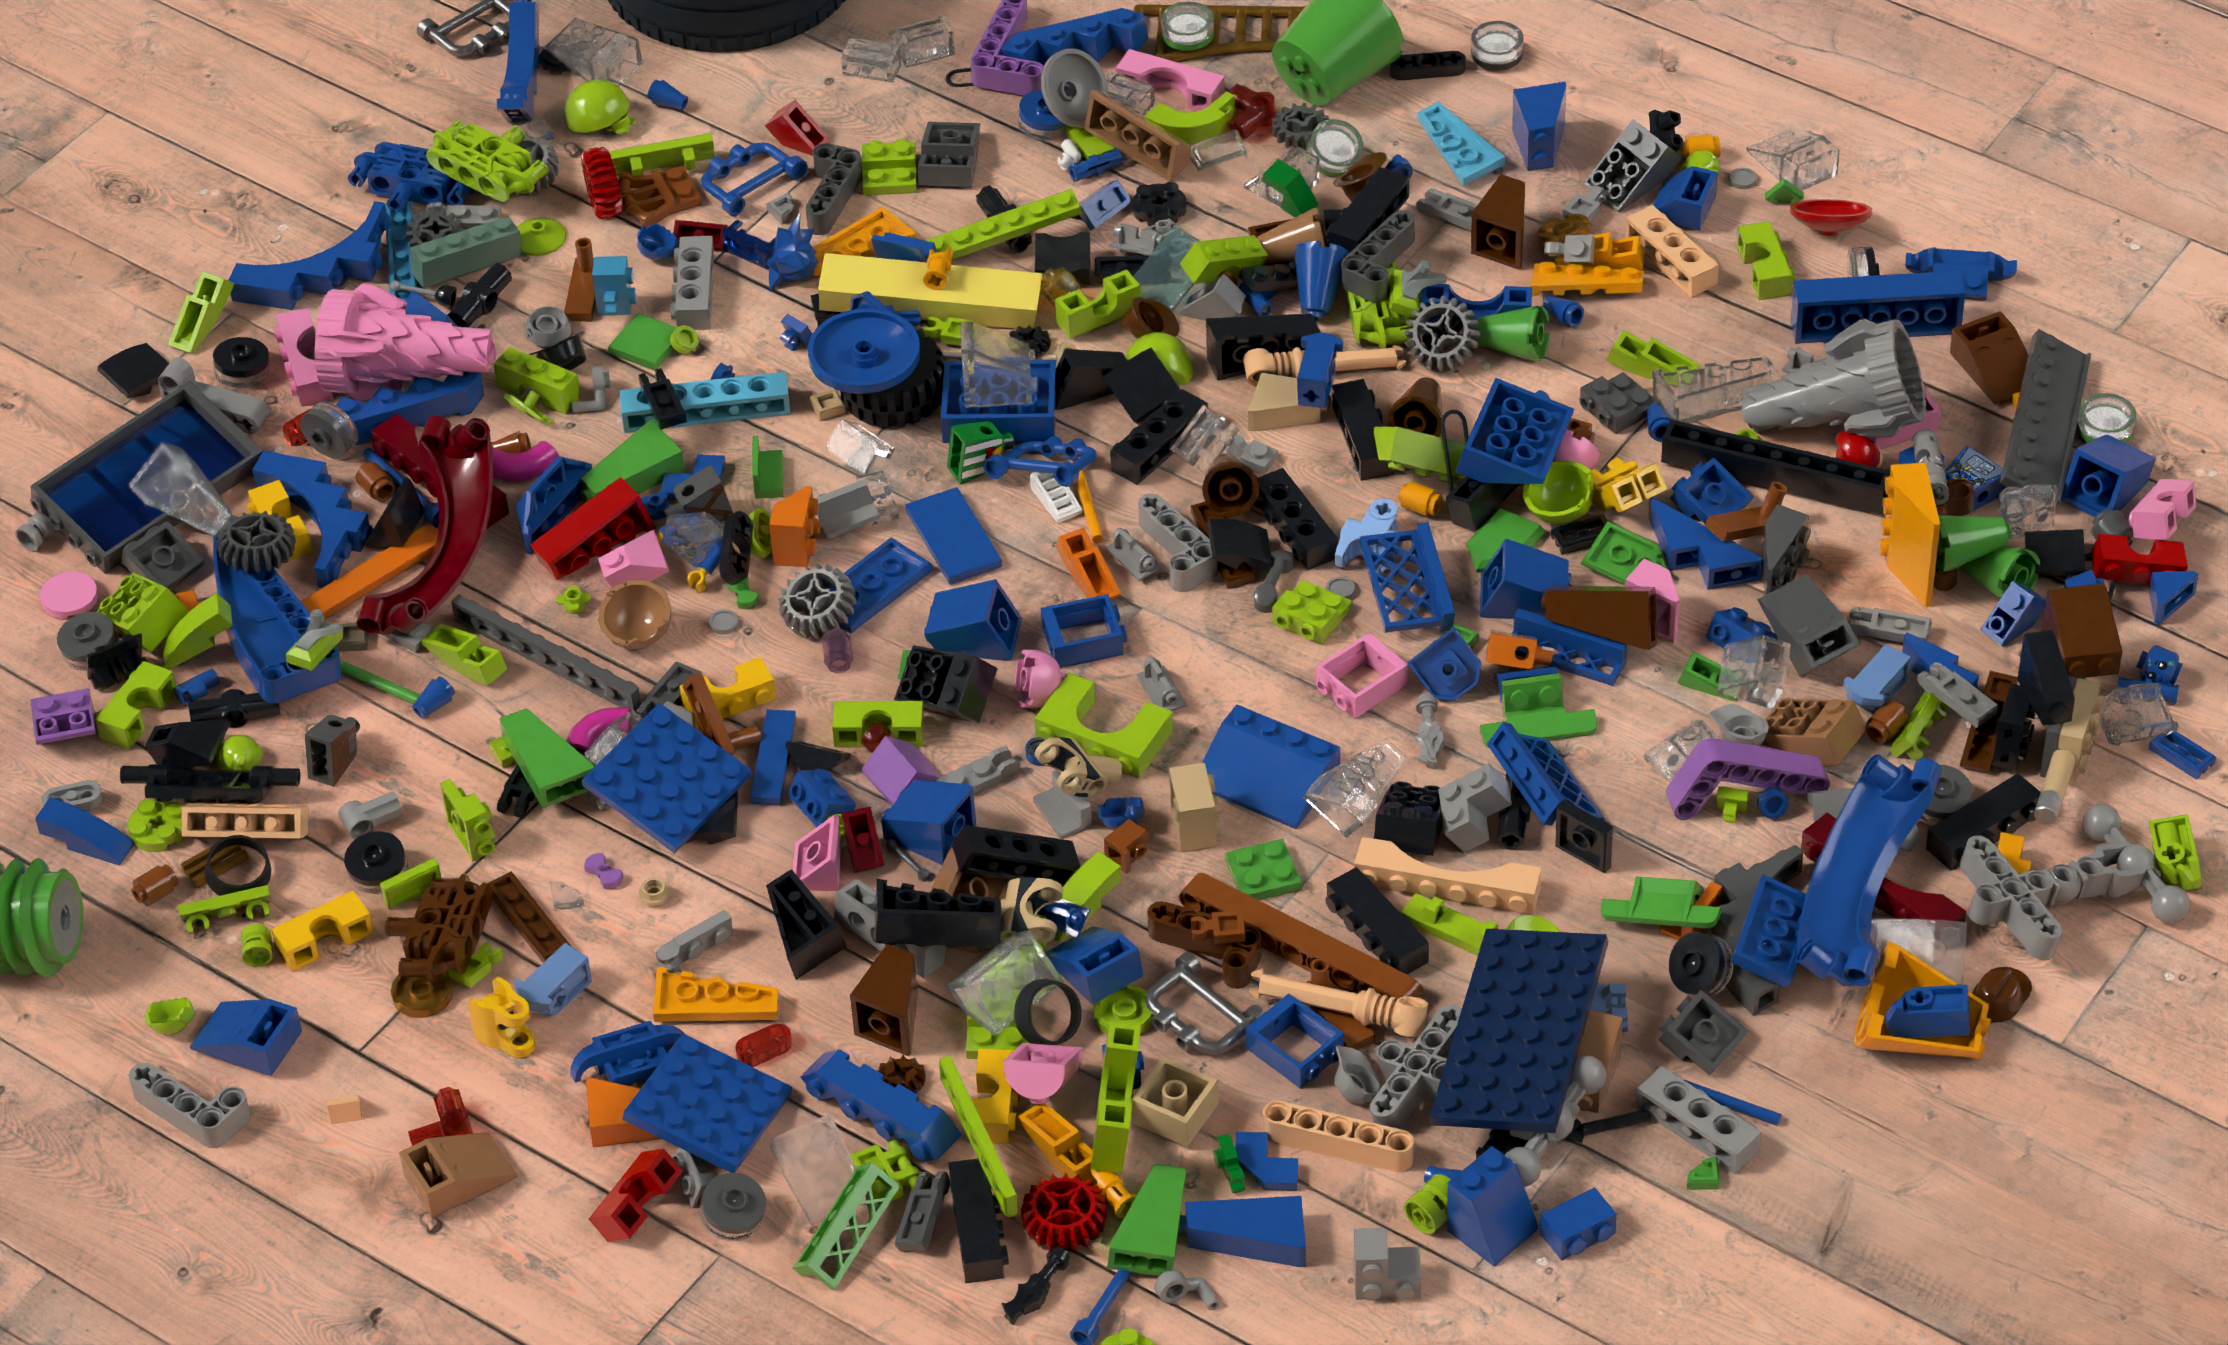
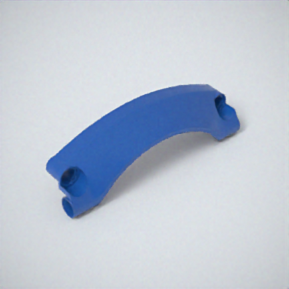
M1875 754L1865 764L1861 776L1840 811L1812 874L1802 909L1796 962L1823 980L1830 976L1842 986H1866L1870 983L1880 953L1873 946L1870 933L1874 903L1895 855L1933 799L1942 772L1941 766L1937 762L1927 758L1919 759L1916 761L1912 771L1904 764L1896 767L1880 754Z

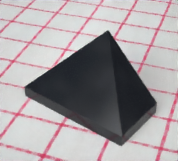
M798 740L786 741L785 746L800 771L816 769L828 771L849 760L851 755L849 752Z

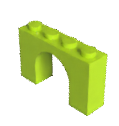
M1068 673L1034 718L1035 737L1045 740L1053 737L1073 738L1087 755L1117 758L1122 765V773L1140 778L1173 733V711L1146 702L1133 721L1125 728L1111 733L1092 731L1083 726L1081 721L1096 702L1095 682Z
M1109 1022L1090 1170L1122 1174L1130 1130L1131 1096L1141 1026Z

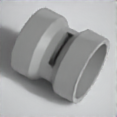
M36 512L29 518L28 524H23L16 530L15 535L23 547L30 551H36L43 545V540L49 539L56 530L51 526L45 514Z

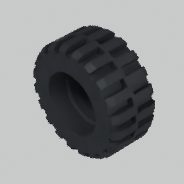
M916 330L920 341V359L913 373L898 385L880 392L855 394L840 391L841 399L846 409L851 414L853 413V416L860 421L864 419L867 424L872 426L879 424L882 428H890V426L896 425L897 428L905 427L907 423H912L913 425L920 422L922 417L927 418L933 413V409L936 410L942 403L944 358L936 342L929 336L925 337L923 332Z

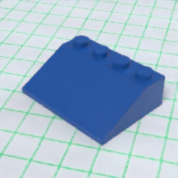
M1056 360L944 361L941 407L943 443H950L952 426L984 421L992 422L1001 434L1010 432L1014 442H1044L1051 436H1055Z
M1495 377L1463 449L1455 472L1481 483L1543 484L1575 409Z
M1236 704L1221 723L1202 763H1205L1207 774H1213L1215 782V792H1212L1213 795L1297 829L1339 774L1340 746Z

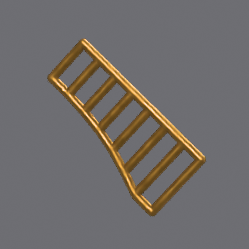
M1137 4L1134 6L1133 11L1145 15H1159L1156 52L1153 56L1179 62L1227 53L1272 51V47L1277 41L1271 40L1273 16L1288 17L1289 27L1305 6ZM1183 11H1194L1210 16L1214 25V37L1208 46L1192 51L1181 50L1166 54L1167 44L1162 38V24L1169 15ZM1221 16H1236L1235 42L1219 44ZM1247 16H1262L1261 41H1245Z

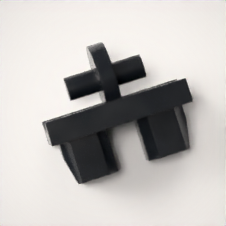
M1672 110L1666 112L1650 111V132L1675 152L1684 147L1683 138L1679 134H1675V127L1681 123L1680 113Z

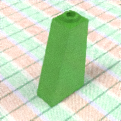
M651 420L581 477V498L584 503L589 501L620 477L637 494H640L662 483L665 473H682L685 471L682 450L663 430H660L654 420Z
M525 708L499 718L502 738L542 808L589 791L582 785V779L594 768V765L530 710Z
M1154 1164L1110 1243L1108 1269H1124L1129 1272L1160 1276L1166 1271H1172L1186 1168Z

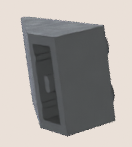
M1633 119L1584 181V184L1589 188L1593 185L1604 188L1600 197L1604 198L1607 203L1621 212L1665 180L1682 159V156Z
M1779 504L1776 505L1765 521L1762 555L1764 596L1792 582L1795 579L1797 568L1800 564L1804 565L1809 556V549L1806 548L1811 535V528H1808L1809 515Z
M1807 574L1757 599L1799 677L1860 645L1847 619Z

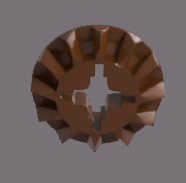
M902 1055L900 1059H894L890 1056L887 1063H880L878 1072L884 1075L883 1081L894 1088L900 1084L916 1094L925 1084L926 1074L924 1066L918 1064L916 1058L906 1059ZM896 1071L906 1075V1082L900 1079L899 1076H895Z

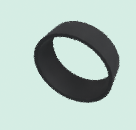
M232 835L219 840L211 848L207 857L204 874L211 890L221 896L268 885L272 869L267 852L261 843L249 836ZM243 845L251 847L262 854L265 858V867L261 875L254 881L243 885H231L215 876L211 869L210 860L218 851L226 847Z
M1037 979L1027 984L1019 993L1015 1003L1014 1018L1019 1033L1030 1044L1057 1045L1068 1041L1077 1032L1081 1023L1082 1008L1077 994L1068 985L1050 979ZM1049 985H1056L1065 993L1071 1010L1069 1026L1064 1035L1057 1041H1050L1039 1035L1031 1020V1005L1034 997L1042 988Z

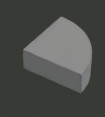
M790 193L766 203L767 211L781 224L787 222L793 215V198Z

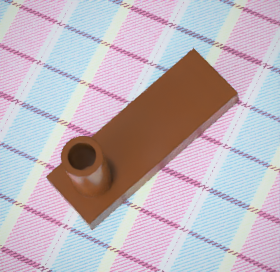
M579 238L575 242L577 258L574 261L564 313L569 321L592 322L596 305L592 278L594 263L592 243L589 238Z
M1772 482L1762 506L1708 516L1705 527L1723 542L1764 534L1765 521L1776 505L1782 504L1787 487L1780 482Z
M702 672L693 674L688 678L682 687L703 735L731 755L737 749L760 743L761 735L756 726L727 733Z
M1323 958L1314 959L1311 962V980L1306 983L1338 989L1329 979L1328 961ZM1309 1006L1316 1014L1344 1033V1047L1359 1050L1375 1042L1373 1030L1368 1025L1366 1027L1361 1026L1360 1021H1356L1353 1015Z

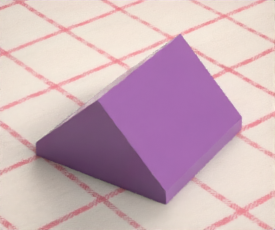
M888 736L883 738L862 768V773L891 806L897 801L901 791L907 789L914 780L935 781V779L941 777L913 743Z

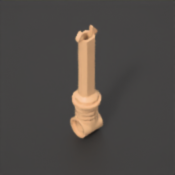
M1393 345L1392 348L1337 352L1335 372L1397 367V370L1406 365V360H1397L1396 355L1403 354V348ZM1296 347L1287 354L1286 352H1281V354L1276 352L1274 355L1263 348L1248 351L1243 356L1248 383L1253 387H1257L1261 373L1297 378L1305 350L1301 351L1299 347Z
M1264 968L1257 969L1251 973V976L1260 978L1259 989L1252 987L1249 989V992L1256 999H1259L1261 995L1283 999L1287 994H1290L1305 1005L1353 1015L1356 1021H1360L1361 1026L1366 1027L1369 1024L1375 1023L1378 1026H1382L1384 1024L1387 1028L1391 1026L1399 1035L1407 1037H1419L1425 1029L1428 1002L1418 997L1404 996L1396 1001V997L1391 996L1389 998L1388 995H1383L1381 998V994L1376 993L1374 988H1368L1367 991L1362 990L1356 994L1265 974Z

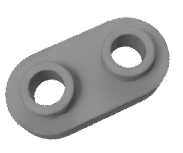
M91 780L54 787L47 790L42 796L43 806L52 797L85 811L98 807L103 801L100 785Z

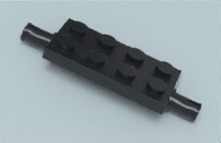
M150 764L149 766L123 765L120 768L121 784H146L145 798H155L156 802L184 799L185 802L196 803L202 801V799H214L215 803L243 800L244 803L254 804L264 800L273 786H299L301 779L299 768H274L273 766H253L251 770L171 769V766L168 764Z

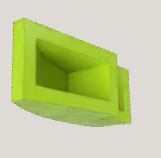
M201 271L193 295H186L168 345L193 354L205 340L219 318L234 283Z
M1625 330L1622 331L1606 361L1636 375L1678 385H1688L1700 365L1653 337L1646 343Z
M218 593L202 601L189 611L168 635L162 647L165 669L170 670L215 646L214 636L232 627L231 605Z
M440 624L421 639L422 645L436 657L459 673L488 686L508 669L500 650L481 645L478 635Z
M1097 851L1063 886L1064 890L1061 899L1090 909L1088 919L1101 908V899L1121 883V866ZM1057 930L1054 939L1061 942L1069 934Z

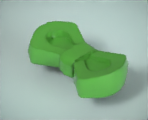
M748 576L743 581L737 583V585L726 584L727 588L735 593L737 597L736 604L742 609L753 608L759 601L758 593L749 590Z

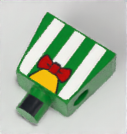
M990 421L952 426L947 468L960 484L986 474L983 468L984 461L994 454L1002 456V451L1012 449L1014 447L1012 434L1010 432L1001 434Z

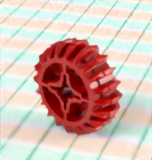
M595 147L583 151L581 156L582 172L588 198L595 216L599 219H610L621 215L623 209L622 195L611 154L605 147Z
M1066 1172L1062 1178H1057L1054 1174H1052L1049 1181L1041 1178L1039 1186L1031 1185L1029 1193L1024 1195L1021 1207L1022 1226L1027 1231L1029 1240L1035 1239L1038 1247L1046 1244L1048 1250L1059 1246L1063 1249L1072 1248L1076 1253L1078 1245L1088 1248L1090 1240H1095L1098 1238L1099 1232H1104L1106 1218H1108L1106 1199L1104 1195H1101L1099 1186H1093L1090 1178L1082 1181L1079 1173L1074 1178H1069ZM1083 1206L1088 1210L1086 1215L1081 1212ZM1042 1211L1047 1213L1046 1219L1041 1217L1040 1213Z

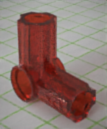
M1239 84L1231 88L1230 93L1235 95V108L1243 111L1229 123L1230 131L1235 135V138L1243 141L1260 127L1272 126V118H1275V113L1277 112L1275 97L1272 93H1257Z
M450 1086L440 1089L438 1094L433 1097L440 1121L408 1131L412 1146L428 1138L474 1134L459 1089H452Z

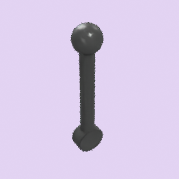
M895 839L887 840V849L894 850L918 873L920 881L925 882L929 880V870L921 869L898 847Z

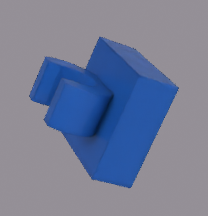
M786 314L781 321L785 331L780 336V340L785 342L784 346L791 351H795L800 342L808 346L812 335L808 325Z

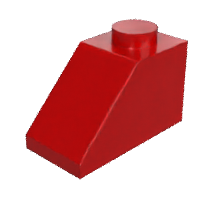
M796 100L779 109L765 125L782 146L813 156L812 151L816 145L827 143L830 140Z

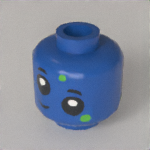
M2155 645L2151 647L2148 653L2142 651L2136 667L2141 669L2140 678L2143 681H2146V678L2152 679V682L2174 685L2183 663L2179 662V655L2177 653Z

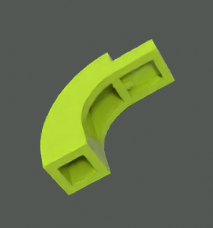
M1226 91L1211 105L1195 112L1177 111L1160 102L1144 117L1184 140L1192 147H1198L1212 143L1227 134V122H1230L1236 113L1235 95Z

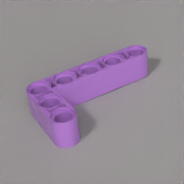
M1001 0L971 57V79L975 86L1023 96L1032 91L1042 90L1041 76L1044 68L1042 64L1035 61L1002 56L1001 48L1015 33L1022 31L1028 18L1027 0Z
M1708 738L1699 742L1668 785L1666 795L1674 816L1680 820H1687L1699 813L1720 781L1760 788L1777 787L1784 792L1807 795V792L1828 790L1830 780L1819 757Z

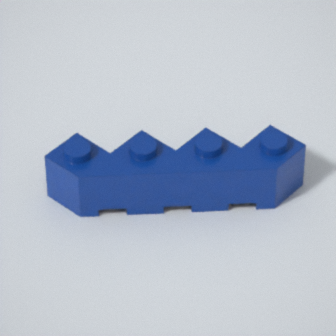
M1120 8L1015 33L1001 48L1002 56L1035 61L1045 66L1047 60L1056 52L1064 49H1078L1089 54L1099 63L1112 48L1126 52L1129 49L1138 51L1148 40L1145 14Z
M463 372V376L448 375L443 382L426 377H417L405 393L380 386L368 403L342 397L329 415L342 425L351 444L362 445L369 443L368 438L372 437L371 430L395 414L400 415L413 426L422 424L423 427H425L428 417L433 415L445 417L459 413L460 416L471 414L485 396L481 373Z
M840 1049L823 1053L800 1076L806 1084L807 1091L817 1098L818 1101L835 1097L840 1104L842 1112L853 1121L870 1118L875 1125L876 1132L886 1139L887 1142L904 1138L910 1146L911 1153L922 1162L939 1159L963 1135L943 1109L934 1104L928 1108L918 1102L919 1095L900 1084L895 1088L883 1081V1074L866 1064H863L861 1067L848 1061L850 1059L849 1054Z

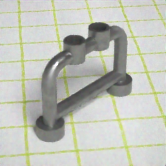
M480 0L481 2L440 26L432 19L426 18L419 23L417 34L425 41H435L454 56H468L477 51L487 55L491 52L493 48L492 42L499 39L503 43L509 42V21L504 24L497 22L490 32L485 35H475L471 43L465 46L455 45L444 35L493 6H496L509 16V3L505 0Z
M1188 951L1175 960L1176 968L1149 989L1145 999L1147 1008L1154 1015L1152 1023L1158 1031L1164 1033L1171 1028L1177 1033L1174 1039L1182 1050L1186 1051L1193 1046L1197 1050L1211 1055L1220 1054L1229 1049L1246 1035V1028L1265 1013L1257 1005L1250 1006L1243 1013L1239 1012L1195 977L1202 969L1201 964L1196 956ZM1180 980L1237 1026L1220 1040L1208 1042L1201 1037L1199 1031L1193 1025H1186L1179 1020L1172 1008H1164L1158 1002V998Z

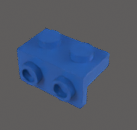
M1737 607L1716 611L1706 633L1707 639L1749 665L1755 663L1761 649L1775 647L1778 641L1777 635L1770 631V626L1763 622L1754 621L1748 617L1746 611Z
M824 769L797 771L788 792L789 798L816 827L825 822L829 814L853 811L857 805L848 795V792L832 778L831 773Z

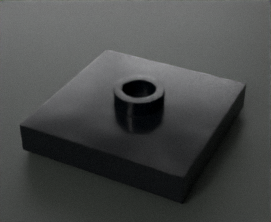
M1562 800L1557 805L1555 846L1600 872L1606 873L1611 868L1613 826Z

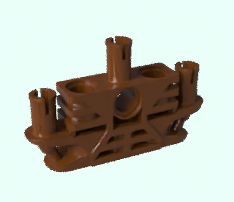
M464 873L461 874L460 878H432L430 887L425 888L414 917H387L385 923L386 935L406 936L403 943L406 958H400L398 972L401 978L427 977L428 982L432 983L438 981L441 975L448 973L449 970L457 968L459 975L466 972L492 904V889L488 883L484 882L479 886L471 882L469 876Z

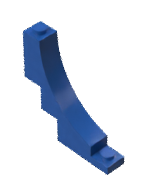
M516 0V2L509 3L508 60L504 83L500 89V98L497 99V110L507 122L534 121V95H537L536 68H540L539 7L532 0Z

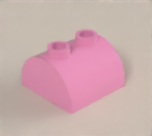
M1022 1043L1004 1060L1006 1079L1017 1093L1029 1098L1031 1103L1049 1102V1097L1058 1093V1090L1078 1071L1082 1063L1083 1047Z

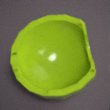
M588 80L579 84L567 98L564 110L567 127L574 132L580 133L606 128L620 120L627 113L630 101L616 84L608 80Z
M1152 332L1141 336L1134 341L1126 352L1125 357L1128 361L1139 353L1152 348L1177 385L1188 384L1194 374L1192 354L1187 346L1179 338L1164 332Z
M1569 460L1552 462L1543 484L1524 485L1523 498L1529 511L1541 521L1554 525L1572 524L1587 514L1592 503L1594 490L1592 471L1581 463Z

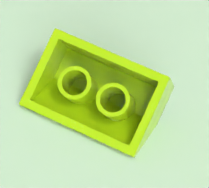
M1401 427L1374 428L1378 458L1381 461L1389 462L1388 468L1404 471L1405 467L1414 469L1413 474L1430 477V474L1433 473L1440 475V481L1448 482L1442 438ZM1447 439L1452 482L1455 484L1456 479H1464L1466 477L1455 472L1465 444Z

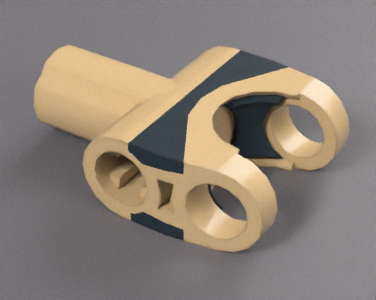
M1048 738L1039 744L1035 751V757L1041 764L1061 773L1057 779V785L1065 794L1079 797H1095L1105 790L1107 784L1117 783L1122 776V765L1117 758L1087 755L1073 738Z
M1031 877L1010 880L1006 898L1001 899L1002 921L1000 940L1010 945H1030L1054 939L1057 931L1056 924L1048 919L1039 918L1036 915L1044 906L1061 900L1064 890L1062 885L1046 878Z

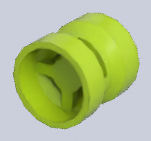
M251 924L242 930L241 943L243 947L241 953L242 961L245 964L260 967L272 960V946L270 945L272 934L267 926Z

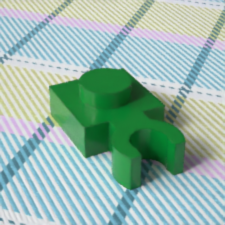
M1230 1133L1217 1136L1218 1149L1213 1150L1217 1169L1223 1168L1232 1193L1245 1191L1243 1181H1245L1244 1173L1239 1166L1238 1155Z

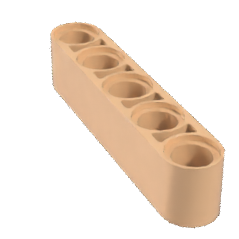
M1283 1101L1270 1102L1263 1109V1132H1268V1140L1273 1143L1395 1172L1407 1171L1414 1163V1138L1405 1130Z

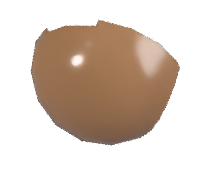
M629 580L616 585L606 593V597L600 606L597 620L601 631L615 645L630 650L643 649L657 642L667 632L671 621V604L667 593L659 585L647 580Z

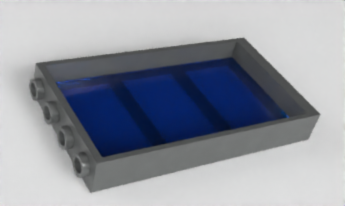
M188 381L32 484L30 502L38 513L42 512L48 517L51 526L55 530H60L67 536L73 548H79L85 554L88 562L93 567L97 566L105 574L121 563L124 547L133 540L138 541L143 538L154 525L160 526L166 521L175 527L191 516L194 509L200 510L252 475V469L263 450L191 381Z

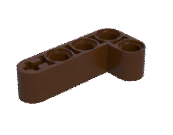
M1966 479L1947 480L1949 498L1944 504L1936 505L1938 515H1968L1974 508V487L1972 483ZM1935 568L1933 587L1940 591H1948L1954 588L1957 583V568L1942 573L1938 572Z
M1163 901L1150 905L1147 911L1148 933L1152 940L1220 959L1223 966V981L1228 987L1239 989L1248 985L1252 978L1251 973L1256 970L1262 956L1261 933L1257 928L1244 924L1245 942L1214 944V937H1208L1203 942H1193L1192 930L1200 929H1191L1190 918L1200 916L1209 920L1212 919L1211 914Z

